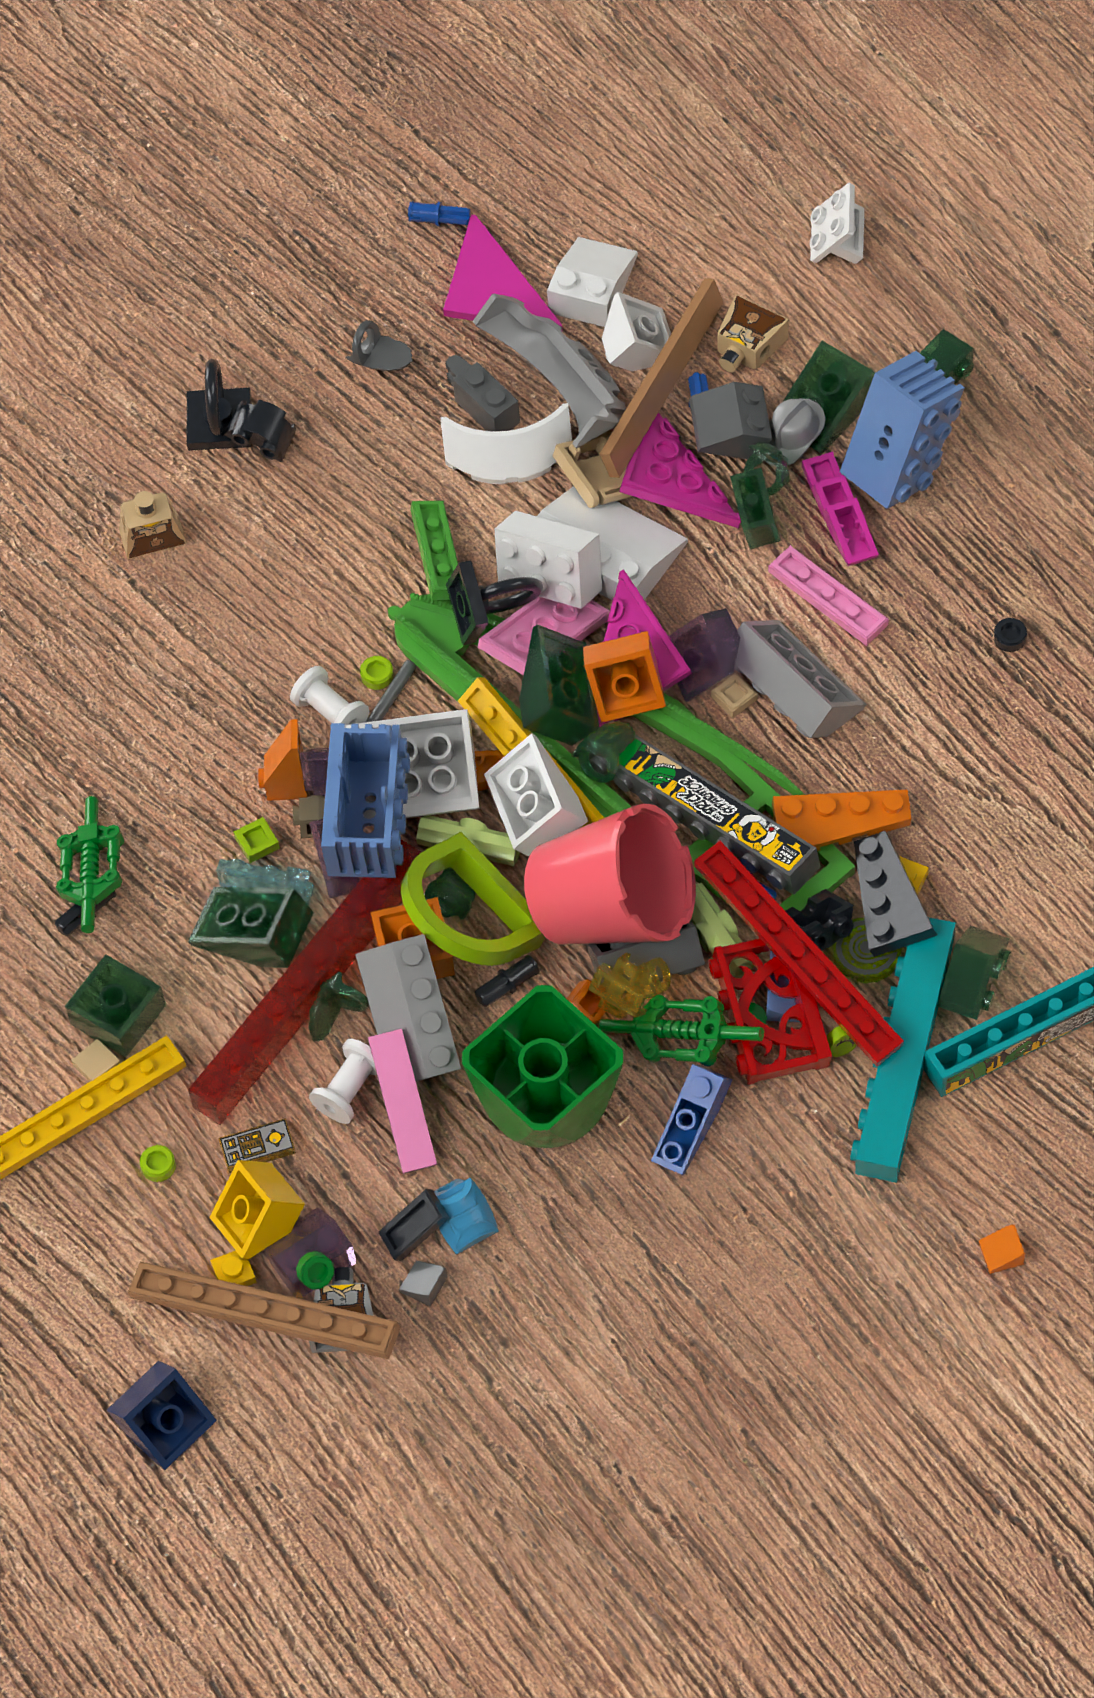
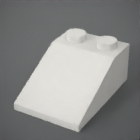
M578 237L557 265L547 289L549 309L554 315L605 327L613 297L617 292L623 293L638 256V251Z
M532 733L484 773L514 850L530 856L537 846L577 830L588 822L577 794L539 739Z

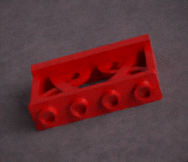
M760 938L723 947H714L712 959L708 960L712 979H718L721 991L717 992L718 1000L724 1005V1011L728 1013L730 1023L727 1024L729 1026L763 1027L764 1029L762 1041L729 1039L731 1044L736 1043L739 1052V1055L735 1057L737 1069L740 1076L745 1075L748 1085L806 1070L828 1068L832 1059L815 998L776 956L763 965L756 954L771 950ZM744 958L752 962L757 971L753 975V972L748 967L739 966L744 975L741 978H735L730 973L729 965L734 959ZM774 974L777 982L779 977L785 976L788 978L789 984L781 988L773 982L770 976ZM763 983L775 995L782 998L795 999L796 1005L790 1007L783 1014L779 1024V1031L764 1024L748 1011L753 997ZM734 989L743 990L739 1001H737ZM793 1018L799 1020L802 1027L794 1029L791 1026L790 1034L786 1033L787 1022ZM773 1044L779 1046V1056L771 1064H762L754 1057L753 1049L756 1046L765 1048V1056L771 1052ZM787 1048L810 1051L811 1055L785 1061Z

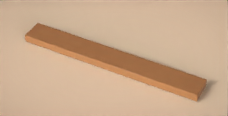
M705 278L601 450L600 456L610 477L620 478L724 303L715 279Z
M141 1261L128 1290V1295L132 1299L384 1359L390 1358L401 1328L397 1321Z

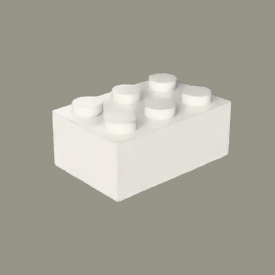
M514 511L494 528L498 582L518 577L537 578L543 584V590L539 597L580 609L602 591L600 538L598 533L519 511Z

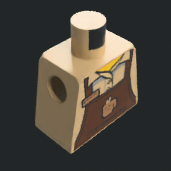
M736 295L717 335L718 351L722 354L719 360L720 366L728 372H734L740 363L752 369L759 368L788 339V319Z
M142 491L135 496L134 500L121 504L119 532L127 559L187 544L179 515L166 493L161 492L152 495L148 491Z

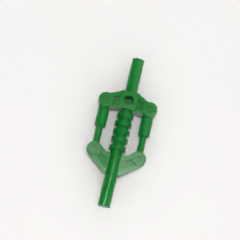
M89 796L85 799L84 825L78 826V830L69 835L64 834L60 836L56 842L61 852L60 870L62 871V879L57 882L56 890L61 898L81 906V931L84 933H92L94 931L95 905L99 904L122 885V878L117 871V862L120 860V847L124 844L125 839L118 826L110 825L106 827L98 825L99 800L95 796ZM107 847L109 870L99 878L100 850ZM81 852L80 882L76 883L70 880V872L73 869V856Z
M658 994L648 1001L634 1016L633 1020L601 1019L599 1023V1029L604 1033L631 1034L643 1057L652 1063L658 1062L661 1058H675L676 1061L699 1062L706 1067H710L716 1062L717 1053L722 1045H725L726 1039L762 1041L764 1038L763 1027L729 1026L726 1024L723 1014L724 1005L713 996H707L704 1000L684 999L683 1001H669L663 995ZM669 1008L683 1009L684 1012L703 1013V1019L694 1022H684L683 1020L667 1021L660 1018ZM657 1036L658 1038L667 1037L668 1039L699 1040L697 1049L677 1048L676 1051L661 1050L657 1043Z

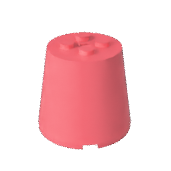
M639 804L537 846L530 854L526 864L524 889L529 912L540 932L556 944L665 942L679 937V931L684 924H689L694 911L696 883L689 848L687 845L681 846L675 833L679 827L664 810L655 805Z

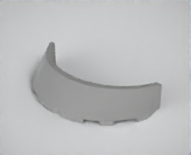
M492 294L474 318L473 323L476 327L496 337L523 356L560 392L570 406L578 423L579 435L572 443L574 447L578 448L614 428L625 411V403L617 398L620 392L617 384L593 354L579 341L566 337L561 331L562 327L551 319L530 313L524 307L525 303L513 297Z

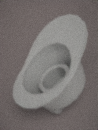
M789 399L779 404L769 422L772 440L761 453L763 459L775 467H786L802 457L824 429L825 415L819 404L810 399Z

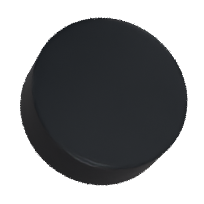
M1005 618L996 624L994 628V642L999 649L1006 652H1015L1025 645L1027 628L1022 621L1015 618Z

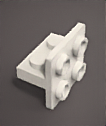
M847 183L813 210L810 217L812 223L810 260L812 262L818 263L829 253H833L854 264L863 259L864 207L854 203L855 185Z

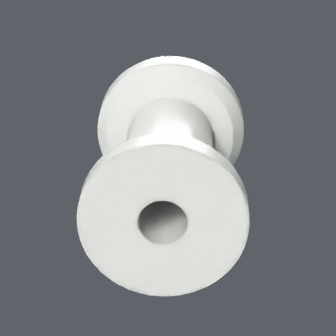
M314 666L300 676L291 690L290 700L297 707L311 705L331 723H345V725L365 723L369 716V707L364 702L356 701L349 704L327 685L328 672L321 666Z
M347 1039L342 1046L344 1056L347 1059L328 1087L314 1088L309 1095L311 1103L321 1113L343 1124L350 1123L354 1117L350 1103L369 1074L377 1075L370 1046L356 1039Z

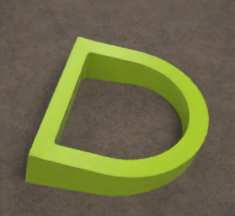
M462 832L421 852L413 860L402 880L401 897L410 919L431 942L459 959L486 966L502 965L538 949L546 938L534 923L526 899ZM449 867L454 869L513 932L499 939L484 940L464 935L452 929L428 905L422 889V879Z

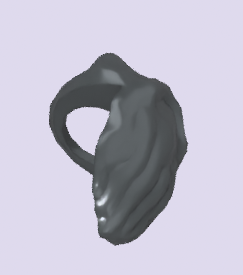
M365 320L357 328L352 344L353 355L346 356L345 358L357 365L370 369L397 371L406 368L412 363V351L401 341H396L388 336H381L379 326L371 320ZM366 331L367 338L361 343L363 334Z

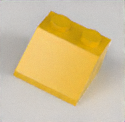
M238 1160L209 1218L240 1257L248 1260L290 1234L305 1203L272 1163Z

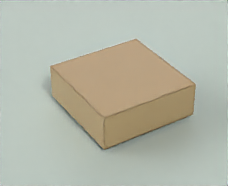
M734 673L711 690V697L734 718L758 700V693L737 673Z
M98 1039L71 1060L73 1066L89 1082L120 1064V1060Z

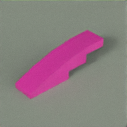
M829 452L803 460L802 469L812 494L846 565L851 566L877 558L879 553L858 499L853 497L846 477L840 473L834 453Z

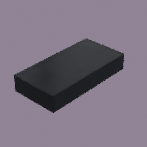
M425 1189L378 1233L395 1261H402L445 1223L449 1216L432 1189Z

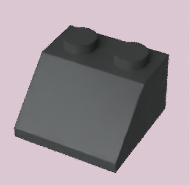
M731 382L690 397L689 403L698 452L756 461L772 440L763 386Z

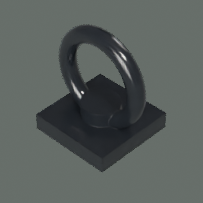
M213 358L209 359L205 365V390L187 391L186 444L188 451L252 447L251 443H248L246 446H240L224 436L237 405L243 400L247 404H251L250 387L223 389L220 364Z
M472 561L458 563L446 583V588L462 645L476 643L489 623L487 614L515 609L536 599L542 593V582L533 577H518L502 580L485 587L482 585L478 586ZM524 590L506 598L488 601V599L505 593Z

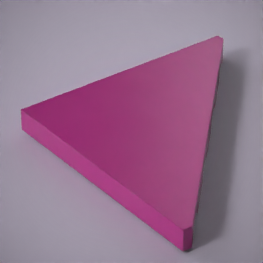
M471 214L443 308L444 316L473 321L492 294L513 297L525 303L524 307L533 315L549 318L562 327L560 321L479 218Z
M658 412L627 465L619 492L739 528L742 520L741 515L732 510L727 503L728 498L715 481H710L703 471L704 467L690 449L687 450L679 440L680 435L667 418H662Z
M623 569L619 572V581L615 597H613L603 642L648 631L664 692L692 674V672ZM592 690L590 691L583 729L580 732V737L584 743L596 736L610 722L601 723ZM622 718L615 719V720H613V721L617 722V721L621 720Z

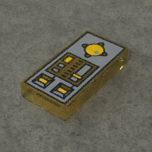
M286 1118L218 1138L228 1173H232L238 1160L269 1162L296 1154Z

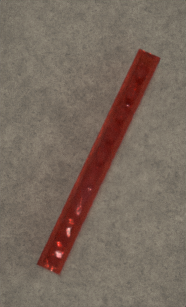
M401 839V845H403L404 849L403 865H397L396 878L363 877L190 1086L188 1092L194 1109L219 1125L224 1122L356 960L355 954L362 952L375 937L371 912L402 904V880L413 860L421 853L420 850Z

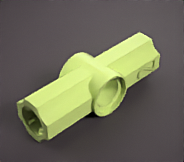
M430 815L423 816L420 819L416 842L419 845L432 847L462 832L489 861L514 866L518 861L520 852L513 849L508 834L488 829L479 820L462 818L457 822Z
M703 883L696 884L695 905L691 921L696 926L702 948L708 953L711 951L713 954L714 947L741 943L737 927L726 910H720ZM737 958L730 963L729 970L733 977L741 978L744 973L739 966H746L750 970L755 966L747 959Z

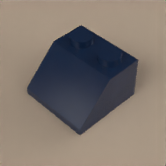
M157 1361L106 1410L123 1432L163 1470H166L217 1421L177 1369L160 1361Z

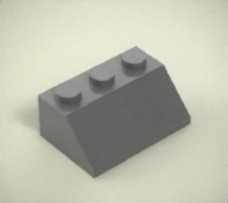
M690 920L689 924L682 926L679 931V937L665 942L585 944L600 986L607 995H621L629 992L631 987L643 983L645 985H654L662 982L666 976L676 973L678 975H686L696 971L697 967L705 965L696 926Z

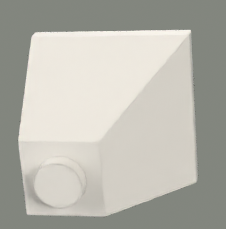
M617 292L613 297L601 339L609 363L615 367L633 372L652 367L670 337L671 331L663 308Z

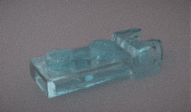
M220 859L216 869L220 887L281 898L284 901V905L302 909H306L309 906L314 889V884L309 882L312 874L309 870L288 866L285 872L270 865L263 867L249 865L239 859H232L230 861Z

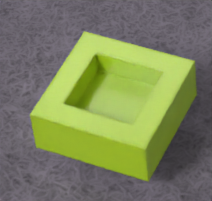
M264 817L233 831L237 843L250 863L280 849L279 842Z

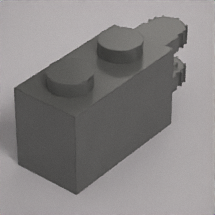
M460 355L449 356L445 362L446 369H448L447 380L454 387L455 402L486 431L497 432L509 431L520 423L518 400L478 362L471 366Z

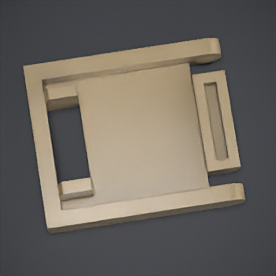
M610 430L578 448H575L572 444L574 440L557 444L552 455L589 508L596 507L598 504L603 505L632 497L631 495L619 492L626 468L620 478L610 477L600 456L601 450L612 434ZM596 449L599 454L595 457L577 461L580 453Z

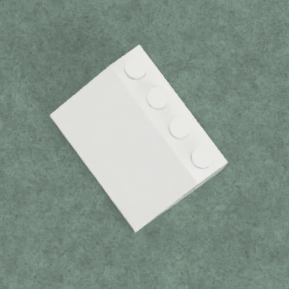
M574 486L542 509L537 516L599 534L602 591L599 594L611 600L615 597L619 572L623 569L645 600L688 543V539L617 501L603 505L598 504L596 507L589 508Z
M467 709L357 723L359 728H365V724H372L373 729H379V724L391 725V727L392 725H399L401 737L407 738V753H410V772L405 774V784H408L407 804H403V814H405L406 818L480 809L471 719ZM350 724V725H345V727H346V728H351V725H352V724ZM373 795L366 798L368 803L376 800V797ZM367 810L363 816L371 819L376 815V812Z

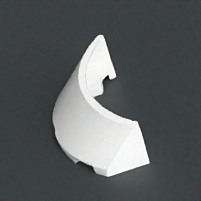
M568 403L562 404L555 412L537 423L510 431L476 430L460 425L447 417H440L446 465L452 470L459 469L470 474L472 480L483 483H521L540 477L550 472L551 466L556 463L552 456L556 445L572 441Z

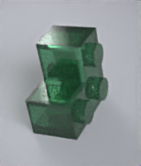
M970 925L955 944L937 1007L975 1020L979 1018L984 1010L989 1012L995 996V992L990 990L993 979H999L1002 970H1006L1010 961L1012 951L1007 950L1010 938Z

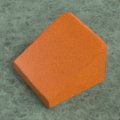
M589 978L580 981L566 998L595 1025L613 1003V1000Z
M1014 1224L1008 1225L979 1240L978 1243L989 1274L1024 1265L1025 1253Z

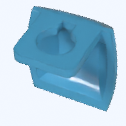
M471 1178L467 1180L455 1179L434 1191L449 1216V1219L439 1227V1230L456 1255L499 1232L494 1214L486 1198Z

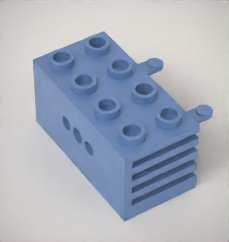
M917 351L910 353L874 374L840 469L841 474L887 509L899 502H905L914 493L924 491L930 486L933 481V470H936L942 461V446L952 431L951 422L955 421L959 416V409L962 404L960 399L965 387L961 384L956 386L954 384L955 380L952 377L945 378L944 371L941 369L935 370L938 365L935 359L925 363V357Z
M331 723L321 842L328 876L396 878L397 865H403L404 849L403 845H401V835H405L406 816L403 814V804H407L408 784H405V774L410 772V753H407V738L401 737L399 725H392L391 727V725L379 724V729H373L372 724H365V728H359V724H352L351 728H346L345 723ZM370 795L376 797V800L372 803L366 802V798ZM367 810L376 812V815L371 819L363 816ZM366 826H372L374 828V830L371 833H365L363 831V829Z

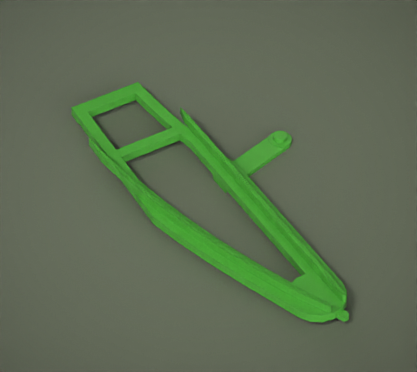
M411 593L410 601L402 608L398 606L388 608V617L395 621L394 630L397 646L409 660L457 702L477 677H483L460 657L467 651L469 645H462L450 600H431L430 594L419 595ZM487 614L489 623L479 638L505 619L494 614ZM479 638L473 645L478 646ZM571 648L540 671L590 694L591 687L584 667L583 652ZM492 685L604 818L632 807ZM665 693L666 707L631 715L720 767L750 796L744 803L761 814L766 810L774 818L773 796L780 795L747 764L776 782L792 795H805L778 769L762 758H759V756H756L755 753H752L738 742L714 729V727L696 718L678 700ZM698 839L688 847L693 867L694 861L714 845L707 839ZM833 844L820 847V850L817 851L818 858L825 867L807 881L795 895L792 894L783 901L780 906L784 910L794 907L801 911L806 906L809 897L824 889L833 892L849 877H852L855 874L856 866ZM694 867L695 883H703L705 888L725 901Z

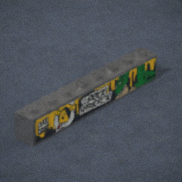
M611 720L585 746L589 758L588 764L596 774L600 776L606 775L611 778L621 790L633 792L639 796L644 804H652L661 808L676 824L681 823L688 827L698 839H707L713 844L721 840L747 870L752 873L758 872L762 874L775 888L780 890L784 888L795 895L820 868L816 847L615 721Z

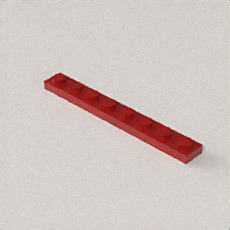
M721 840L694 861V867L876 1067L904 1045L903 1039Z

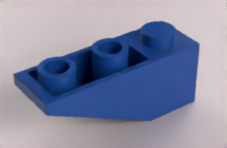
M692 1064L651 1159L652 1162L680 1175L685 1174L715 1120L733 1079L702 1065Z

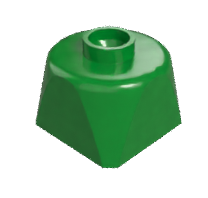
M537 985L462 1051V1065L483 1108L493 1123L507 1137L517 1143L528 1147L546 1149L562 1147L579 1140L599 1122L613 1094L621 1072L624 1056L623 1050L552 985Z

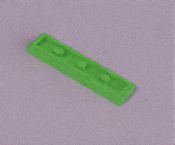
M412 501L410 511L431 600H450L446 583L458 565L444 502Z

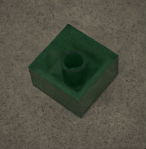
M105 954L67 1002L65 1009L72 1026L95 1040L98 1039L105 1046L122 1056L127 1057L166 1007V1002L161 986Z

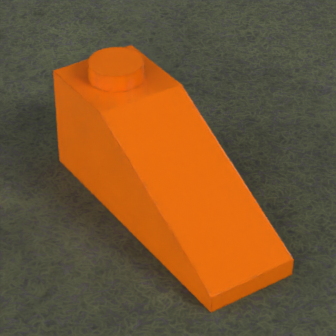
M291 719L265 753L264 768L258 769L259 788H265L267 801L295 800L308 797V770L298 719Z

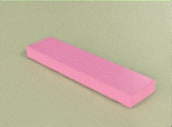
M789 546L768 566L770 574L867 646L888 626V618L792 546Z
M402 1029L368 1037L402 1173L405 1174L437 1165Z

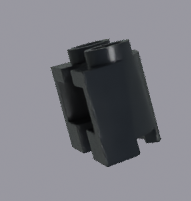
M243 400L237 405L224 436L240 446H246L248 443L254 444L260 448L259 451L265 458L282 462L295 435L296 425L290 424L284 418L286 412L272 403L258 400L257 404L254 405L247 404Z
M827 889L809 897L806 906L801 911L794 907L785 910L821 951L832 946L840 938L848 937L854 927V923L851 920L854 905Z

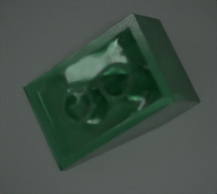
M823 340L783 400L810 399L818 403L823 409L825 415L824 429L810 445L811 448L821 454L860 415L875 374L871 369Z
M538 624L533 627L519 697L523 728L571 746L600 728L596 703L584 667L583 647L586 646V643Z
M213 887L188 943L191 946L260 967L289 968L314 912L294 888Z

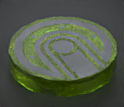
M864 917L853 919L854 927L850 935L846 938H840L832 946L834 963L846 977L849 975L851 978H855L857 982H879L890 976L895 970L898 957L901 956V948L874 957L868 948Z

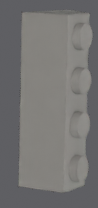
M779 620L742 622L722 652L731 661L730 665L736 671L745 674L753 682L752 686L763 695H767L775 703V709L782 715L788 716L797 724V730L808 738L828 737L861 712L867 705Z
M425 935L414 936L355 954L377 1035L402 1029L415 1081L460 1070L461 1066Z

